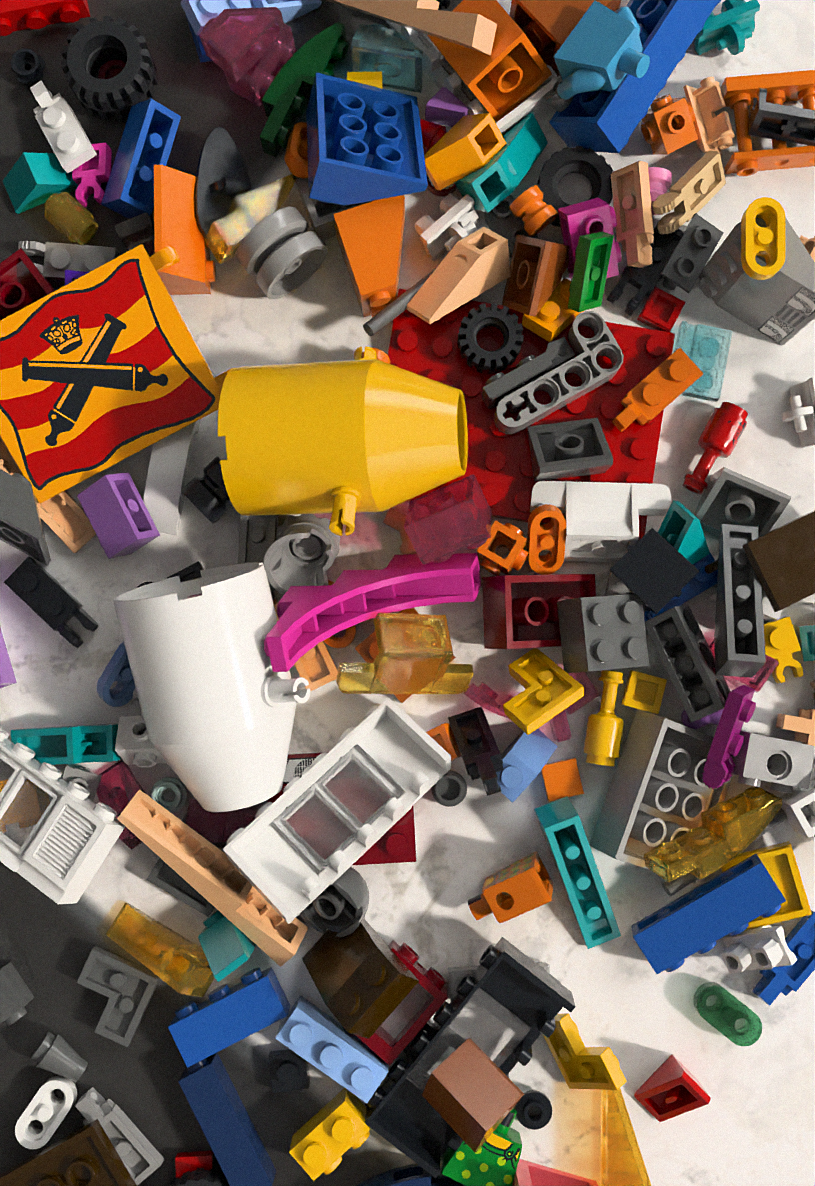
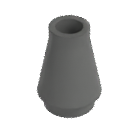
M49 1031L43 1036L30 1056V1059L37 1062L35 1067L69 1078L75 1083L88 1065V1062L59 1033L53 1035Z

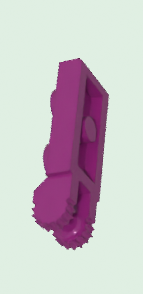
M742 685L728 694L703 769L704 773H702L703 782L709 788H719L733 776L732 773L736 765L731 756H737L744 741V736L740 735L744 722L748 723L756 706V702L752 701L755 692L753 688Z

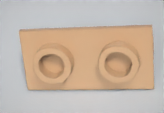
M707 77L700 82L701 87L698 89L685 85L683 88L687 98L686 102L692 106L695 114L694 125L698 139L695 140L697 146L703 153L719 151L720 156H722L721 150L733 145L732 139L735 135L728 112L723 111L715 116L714 112L726 105L719 82L715 81L714 77Z

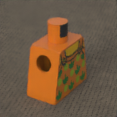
M535 851L487 877L482 888L483 893L469 899L468 905L476 920H480L493 913L499 923H503L552 901L554 882L538 852Z

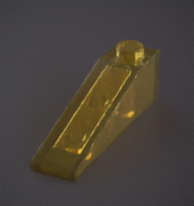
M621 1089L601 1090V1186H651Z

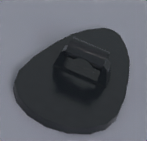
M216 127L206 138L199 156L194 193L195 217L198 228L206 241L217 250L232 254L237 253L242 240L259 223L254 194L243 158L228 132L224 128Z

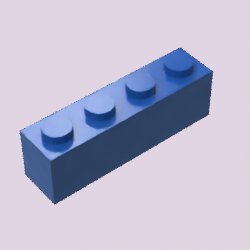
M754 854L631 925L632 935L656 974L664 970L672 972L681 967L685 962L684 959L696 952L704 954L716 946V941L728 934L730 936L740 934L747 929L748 923L757 917L766 918L775 914L781 908L780 904L784 903L786 899L758 855Z

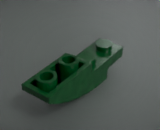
M337 22L310 39L287 61L270 84L262 99L265 114L269 117L260 135L265 153L277 157L281 147L285 148L287 146L289 136L293 130L291 126L296 116L301 117L306 108L307 98L309 99L315 74L320 73L334 77L335 73L333 70L337 62H343L349 48V41L346 40L345 24Z

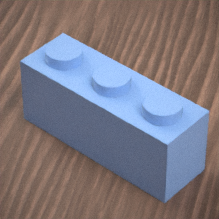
M301 995L279 1026L275 1037L276 1040L365 1103L369 1102L388 1073L389 1065L356 1035L348 1033L341 1023Z

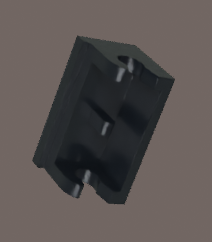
M758 88L757 98H753L750 105L748 135L815 146V110L798 108L795 105L789 104L786 106L766 102L767 89Z

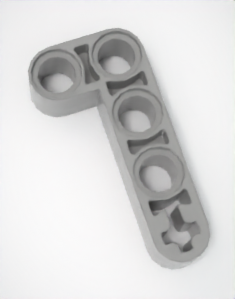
M584 311L576 316L568 332V341L576 354L575 358L507 395L499 402L494 414V423L500 432L504 434L518 433L610 381L616 375L623 363V353L604 319L598 313ZM578 327H590L594 331L595 336L592 338L581 336ZM596 357H608L612 362V368H601L596 362ZM568 373L577 374L581 378L582 385L578 387L568 385L565 375ZM539 390L547 392L551 397V403L546 405L537 403L533 393ZM523 403H525L526 408L519 412L516 421L511 417L504 418L507 409L513 413L521 409Z

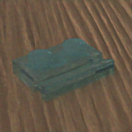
M682 321L679 325L674 352L681 348L704 373L682 395L717 402L721 396L733 331L701 324L692 325Z

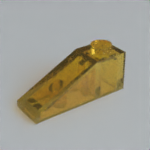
M129 903L123 905L106 933L109 938L180 994L204 997L215 978L201 947Z

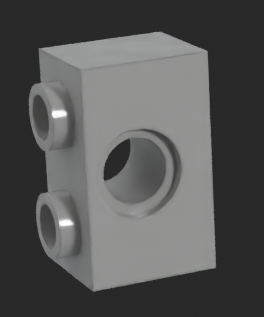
M744 731L740 732V735L744 736L742 747L737 756H731L736 765L732 774L739 775L738 783L760 787L761 780L771 782L770 789L793 793V787L809 788L815 746ZM771 756V757H772V765H771V767L768 769V768H767V761H768L769 757Z

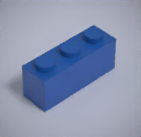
M151 98L131 106L101 205L130 220L152 214L154 207V165H167L181 119L180 115Z
M260 967L255 968L240 977L241 983L231 988L224 984L211 991L207 995L208 1000L196 1005L195 1001H191L175 1011L176 1016L169 1024L168 1029L187 1068L287 1017L290 1003L272 967L261 971Z

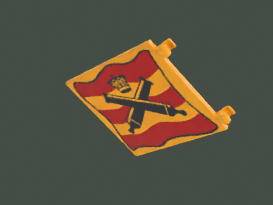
M141 244L0 321V436L23 476L32 484L34 495L39 503H43L218 410L222 386L227 373L231 369L217 377L213 376L158 274V271L168 268L180 260L174 248L167 246L149 257L144 246Z

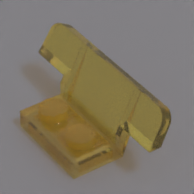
M378 613L374 618V626L379 653L375 657L374 663L340 662L336 680L339 690L345 694H460L468 688L474 672L472 664H449L453 650L446 615Z

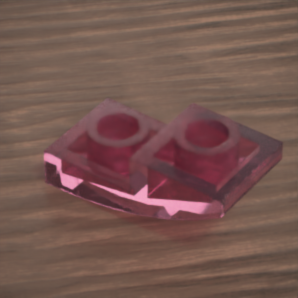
M483 682L479 686L470 683L462 693L483 708L508 718L504 714L503 704L513 698L510 694H507L498 704L495 699L499 695Z
M190 798L185 824L210 842H227L228 838L239 828L245 829L256 819L255 815L258 810L246 807L227 812H210L204 810L195 798Z

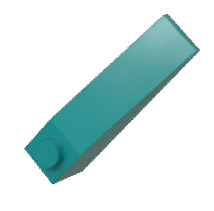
M566 796L535 808L534 811L587 948L590 949L620 937L621 933L582 822L570 799Z

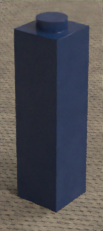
M218 1053L188 1068L185 1064L186 1069L178 1082L229 1185L272 1186L276 1169Z

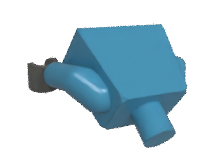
M594 0L554 55L563 81L554 84L553 90L555 92L546 101L558 112L564 111L577 93L599 89L611 92L617 89L627 74L637 78L645 75L649 67L650 57L642 53L643 47L639 36L640 26L629 7L624 6L613 11Z

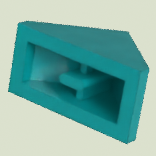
M23 152L3 179V184L17 214L72 192L78 187L77 183L72 179V171L67 173L62 168L55 153Z
M673 500L658 533L691 564H694L710 554L700 520L679 501Z

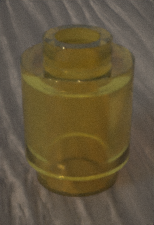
M62 192L60 194L55 193L47 199L44 206L45 219L69 241L84 245L94 237L98 229V223L94 221V215L68 192Z

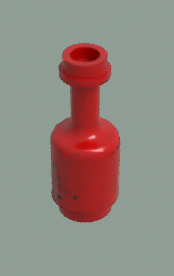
M722 402L720 408L714 409L698 440L699 446L704 452L692 475L686 474L684 477L685 480L682 485L687 490L696 494H702L704 489L708 487L705 479L718 457L727 458L731 455L747 425L745 420L748 413L744 409L729 402Z

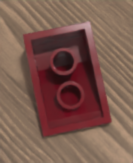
M595 574L482 577L484 649L561 646L557 602L581 597H596Z

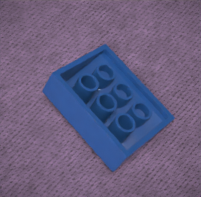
M316 73L306 108L309 198L323 203H335L345 206L426 191L428 182L418 98Z

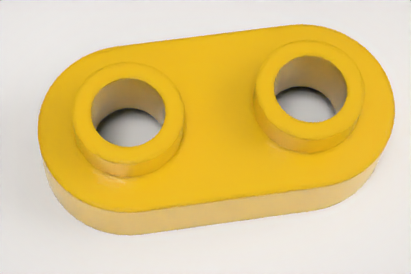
M762 197L754 200L742 215L741 264L749 277L755 280H767L773 277L785 262V211L778 201ZM755 218L763 219L766 227L758 226ZM755 257H763L766 261V266L757 264Z

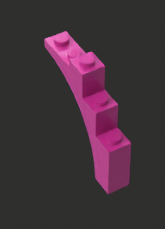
M478 553L394 555L388 566L384 569L343 570L332 585L291 586L278 602L277 616L279 620L266 635L264 641L265 653L270 657L273 672H288L301 656L318 643L360 622L414 607L442 603L474 602L482 586Z

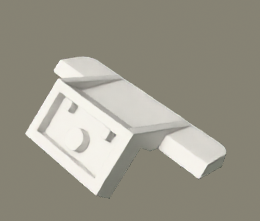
M539 481L532 488L530 512L538 506L550 504L558 507L564 513L566 520L564 561L617 562L627 553L629 545L634 546L638 542L639 515L666 516L672 500L670 489L664 484Z

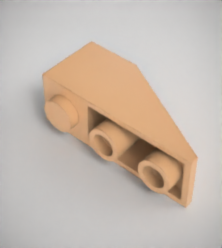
M483 227L458 241L407 304V310L431 324L509 278L508 239Z

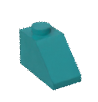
M217 910L202 922L206 928L203 929L198 938L213 976L219 982L250 958L256 944Z

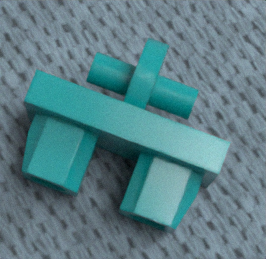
M725 0L722 2L721 13L715 16L712 12L706 20L703 29L696 35L694 49L697 54L701 55L715 48L719 51L727 48L732 55L743 52L745 40L752 37V32L755 30V14L760 10L758 1Z

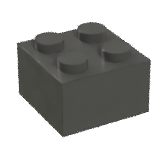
M635 594L581 597L557 602L564 671L567 673H580L649 666L643 602Z

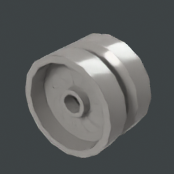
M285 207L265 217L244 237L237 249V260L249 275H257L256 283L269 299L281 298L300 287L319 269L328 254L327 245L318 234L311 231L307 232L308 223L295 207Z

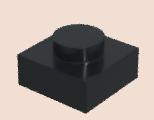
M291 1049L270 1051L268 1057L273 1093L308 1089L310 1087L308 1061Z

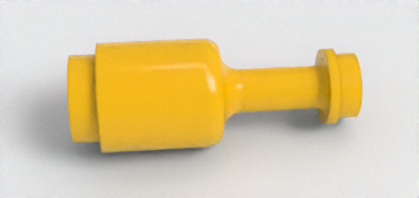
M602 670L601 677L598 679V681L603 682L602 698L599 712L588 716L583 753H587V763L615 767V760L620 757L624 721L615 715L614 710L618 684L624 683V680H622L623 673Z

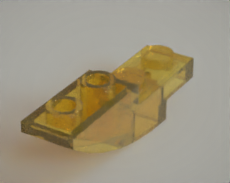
M755 786L746 789L735 797L719 802L714 807L701 813L702 826L693 828L688 833L670 842L662 843L659 847L645 853V866L667 882H671L687 873H691L701 880L719 870L745 850L773 820L783 805L782 799L763 788Z

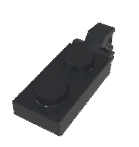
M482 706L448 717L467 774L470 775L472 781L481 778L487 796L501 792L496 772L504 770L503 761Z

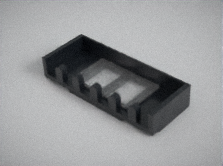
M503 937L495 946L490 945L484 951L477 969L472 975L470 973L466 974L456 988L458 994L450 1003L445 1001L433 1017L435 1022L427 1032L421 1030L416 1035L410 1046L411 1052L404 1060L398 1058L388 1072V1079L381 1087L377 1088L369 1102L365 1103V1106H367L365 1124L434 1178L440 1173V1157L448 1147L456 1151L462 1144L463 1139L422 1096L431 1073L459 1046L471 1038L509 1078V1072L518 1062L523 1066L529 1063L533 1055L531 1046L541 1033L547 1038L552 1035L556 1028L554 1017L564 1007L569 1012H572L576 1007L573 994L569 989Z

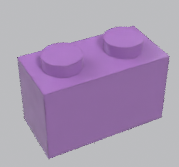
M129 472L105 475L77 495L84 513L89 519L108 559L130 555L160 536Z

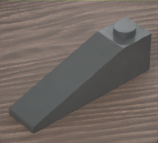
M728 524L720 526L714 633L715 675L752 678L766 663L762 587L742 545L759 537L758 527Z

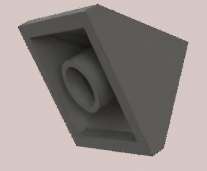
M598 418L527 427L534 482L605 473L613 465V456Z

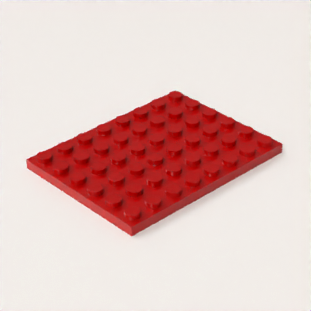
M399 289L397 298L407 290ZM470 300L468 303L461 305L431 324L406 309L393 320L388 350L390 364L435 381L449 382L455 388L462 390L467 414L468 457L464 475L405 502L528 522L531 514L532 488L537 482H534L527 428L515 434L500 432L494 423V414L497 407L492 410L488 409L482 400V392L489 378L500 372L506 375L516 369V365L522 359L530 355L537 357L545 353L550 342L522 325L523 343L513 364L507 365V368L503 371L497 369L494 374H489V370H483L480 373L477 372V367L472 366L470 368L466 364L467 360L461 358L460 348H458L457 344L461 321L464 316H468V312L474 308L476 311L479 305L484 303L486 307H491V303ZM498 305L497 308L503 309L505 305ZM509 309L508 313L510 315L515 313L518 316L517 323L522 324L524 313ZM573 322L551 342L564 337L570 345L568 332ZM605 322L623 353V363L616 375L610 381L530 426L598 418L613 456V465L605 473L545 481L653 483L664 410L649 423L646 422L642 426L635 420L622 432L617 429L612 421L626 409L621 404L625 395L672 355L675 333ZM484 327L476 335L478 345L486 351L498 350L504 343L503 334L496 327ZM578 327L581 336L585 338L595 336L594 331L590 327ZM596 357V362L601 368H612V362L608 357ZM568 373L565 375L568 385L572 387L582 385L581 378L577 374ZM539 390L533 393L537 403L541 405L551 403V397L547 392ZM525 403L516 412L511 413L507 409L504 418L511 417L516 421L519 412L526 408ZM639 515L638 540L645 535L648 515ZM546 517L540 523L547 524L551 518Z

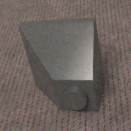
M0 469V540L47 566L51 558L32 484L18 473L10 475Z

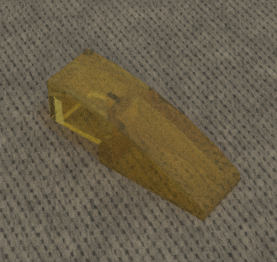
M293 174L235 197L226 215L227 217L212 223L205 242L219 264L235 257L239 245L253 227L265 217L283 207L297 180Z

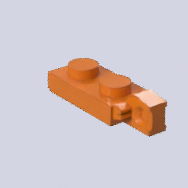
M681 348L677 349L625 395L621 404L626 409L612 423L620 432L624 431L635 420L641 426L646 422L649 423L704 373Z

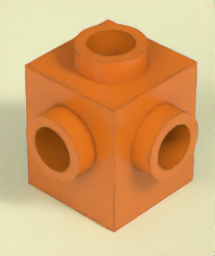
M670 94L655 99L650 105L651 109L648 110L642 119L641 132L645 141L650 144L653 155H668L698 139L693 123L695 121V114L692 106L686 102L685 97L671 99Z
M495 520L490 529L485 528L475 544L478 547L476 551L478 559L482 560L480 566L496 576H499L500 572L510 575L513 568L519 571L529 555V552L525 550L527 538L523 537L524 532L508 522L503 525ZM500 547L508 548V556L505 558L496 554L497 549Z

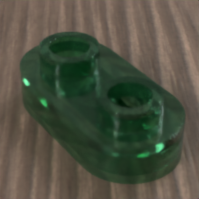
M708 982L698 987L694 994L693 1003L696 1011L704 1020L738 1046H750L759 1040L762 1034V1023L753 1010L718 983ZM715 995L717 997L716 1003L712 1006H707V998ZM740 1018H744L745 1025L740 1029H736L735 1022Z

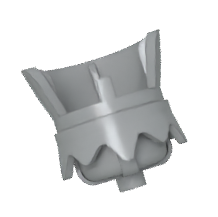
M314 514L289 515L281 527L277 526L276 541L268 548L264 557V569L269 583L282 595L291 586L328 585L326 571L332 566L339 553L341 536L330 531V520L328 518H317Z

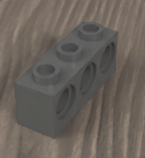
M689 605L673 607L647 620L645 627L691 723L723 710L731 690L724 676L715 675V658Z

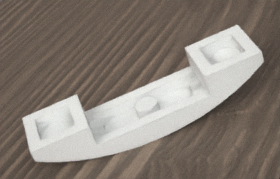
M200 420L153 444L143 502L158 532L177 535L184 504L181 490L184 488L194 435L198 433Z

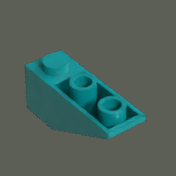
M529 113L503 135L507 144L484 167L454 182L462 197L468 194L474 199L475 210L488 213L517 188L547 146L548 141L533 113Z

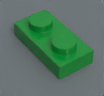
M602 231L579 236L578 246L575 251L576 260L573 278L569 288V309L582 312L601 306L614 235Z

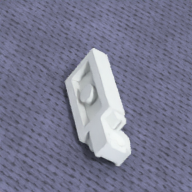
M42 80L30 87L35 99L39 103V106L33 109L36 114L35 118L62 168L69 173L95 157L97 153L65 98L60 93L53 96Z

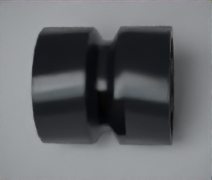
M218 456L203 469L204 476L202 478L194 477L181 490L213 524L228 511L227 503L231 502L222 476L221 459Z

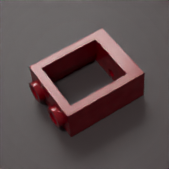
M394 940L388 946L419 980L418 983L432 996L396 1038H393L381 1026L369 1039L356 1035L389 1066L448 998L447 987L444 986L447 983L445 978L432 967L426 970L417 961L419 956L406 943L400 946Z

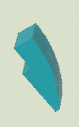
M118 724L11 730V742L14 744L21 743L32 749L36 753L34 759L41 764L43 762L56 765L122 760L115 751Z

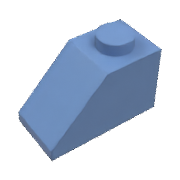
M536 729L529 735L522 731L501 753L504 770L496 772L501 793L512 803L538 776L558 747L541 730Z

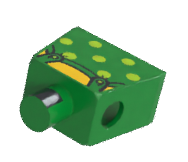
M513 1107L477 1152H474L464 1141H462V1144L456 1151L448 1147L440 1159L441 1174L465 1186H512L522 1151L520 1133L511 1128L517 1110Z

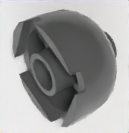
M350 867L313 900L300 915L306 923L323 934L327 929L337 932L335 937H344L352 934L368 910L369 890L366 881L359 872Z

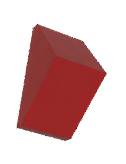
M673 1054L644 1082L634 1095L659 1122L705 1106L711 1100V1097L700 1082Z

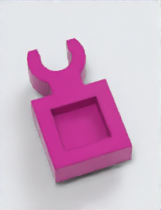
M106 142L92 144L97 155L72 171V179L78 185L75 196L83 207H87V199L93 193L94 199L100 205L102 203L105 191L101 188V183L108 182L112 160V150Z

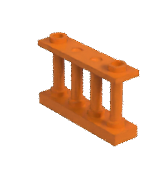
M815 70L726 77L720 87L726 105L724 107H730L734 110L738 152L732 154L724 167L725 174L737 173L738 176H750L758 171L815 166V146L807 145L787 148V141L772 139L773 149L753 151L751 135H748V106L751 105L753 98H757L758 88L767 89L766 102L782 105L783 102L798 101L803 105L804 109L815 110Z

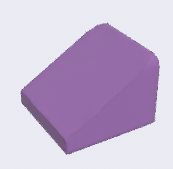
M442 87L427 102L425 106V120L453 127L463 116L468 115L469 108L446 87Z

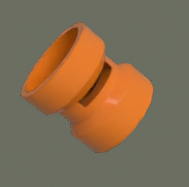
M537 185L524 191L509 206L510 211L515 217L523 218L524 229L530 237L541 232L558 216V212L552 205L542 201L543 192Z

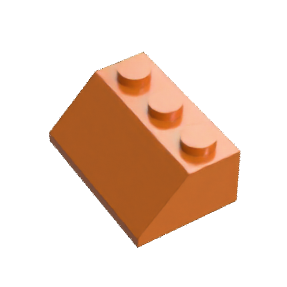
M154 165L155 253L170 246L176 250L180 259L176 264L158 271V274L170 295L211 294V282H216V265L214 260H210V248L215 247L206 241L197 225L194 197L196 176L164 165Z

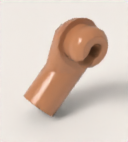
M390 508L383 523L400 532L402 545L399 548L400 552L403 555L418 554L424 543L419 524L401 512Z

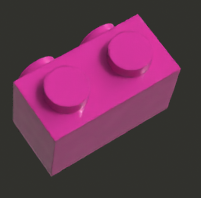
M599 197L558 209L563 244L569 246V263L567 268L571 280L573 278L576 260L575 251L578 246L579 236L602 231L613 235V228L617 226L614 208ZM614 238L606 278L619 275L618 263L622 261L620 246L617 241H614Z

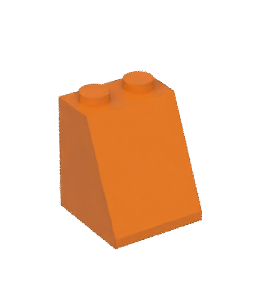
M463 0L452 11L480 14L497 24L491 55L431 35L427 36L480 103L491 114L493 119L498 122L533 93L552 75V72L525 33L497 0Z
M404 195L374 200L333 214L337 241L363 317L369 315L374 317L397 299L405 228Z

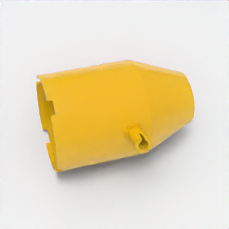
M366 346L364 358H361L362 347H359L354 351V360L256 365L232 368L225 377L218 408V437L225 436L227 460H220V465L229 499L235 510L243 516L332 513L329 523L330 531L342 536L343 525L345 524L346 536L350 535L355 529L356 512H383L465 474L468 457V429L466 405L462 390L377 360L376 351Z

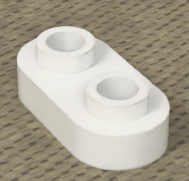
M60 1075L53 1076L38 1090L15 1126L16 1138L23 1147L28 1149L41 1148L53 1136L77 1099V1088L72 1080ZM55 1089H60L64 1093L63 1099H59L54 1095ZM33 1120L40 1121L43 1129H36L33 1125Z

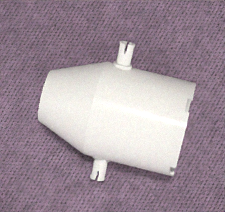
M262 562L238 563L200 570L201 578L180 582L179 576L167 578L126 591L116 596L115 600H113L136 687L133 692V699L139 698V701H135L134 704L142 710L149 740L203 809L210 812H227L250 807L270 799L281 791L296 704L305 703L310 696V688L297 689V686L309 685L305 678L291 679L290 670L288 672H273L270 657L265 653V637L278 620L267 574Z

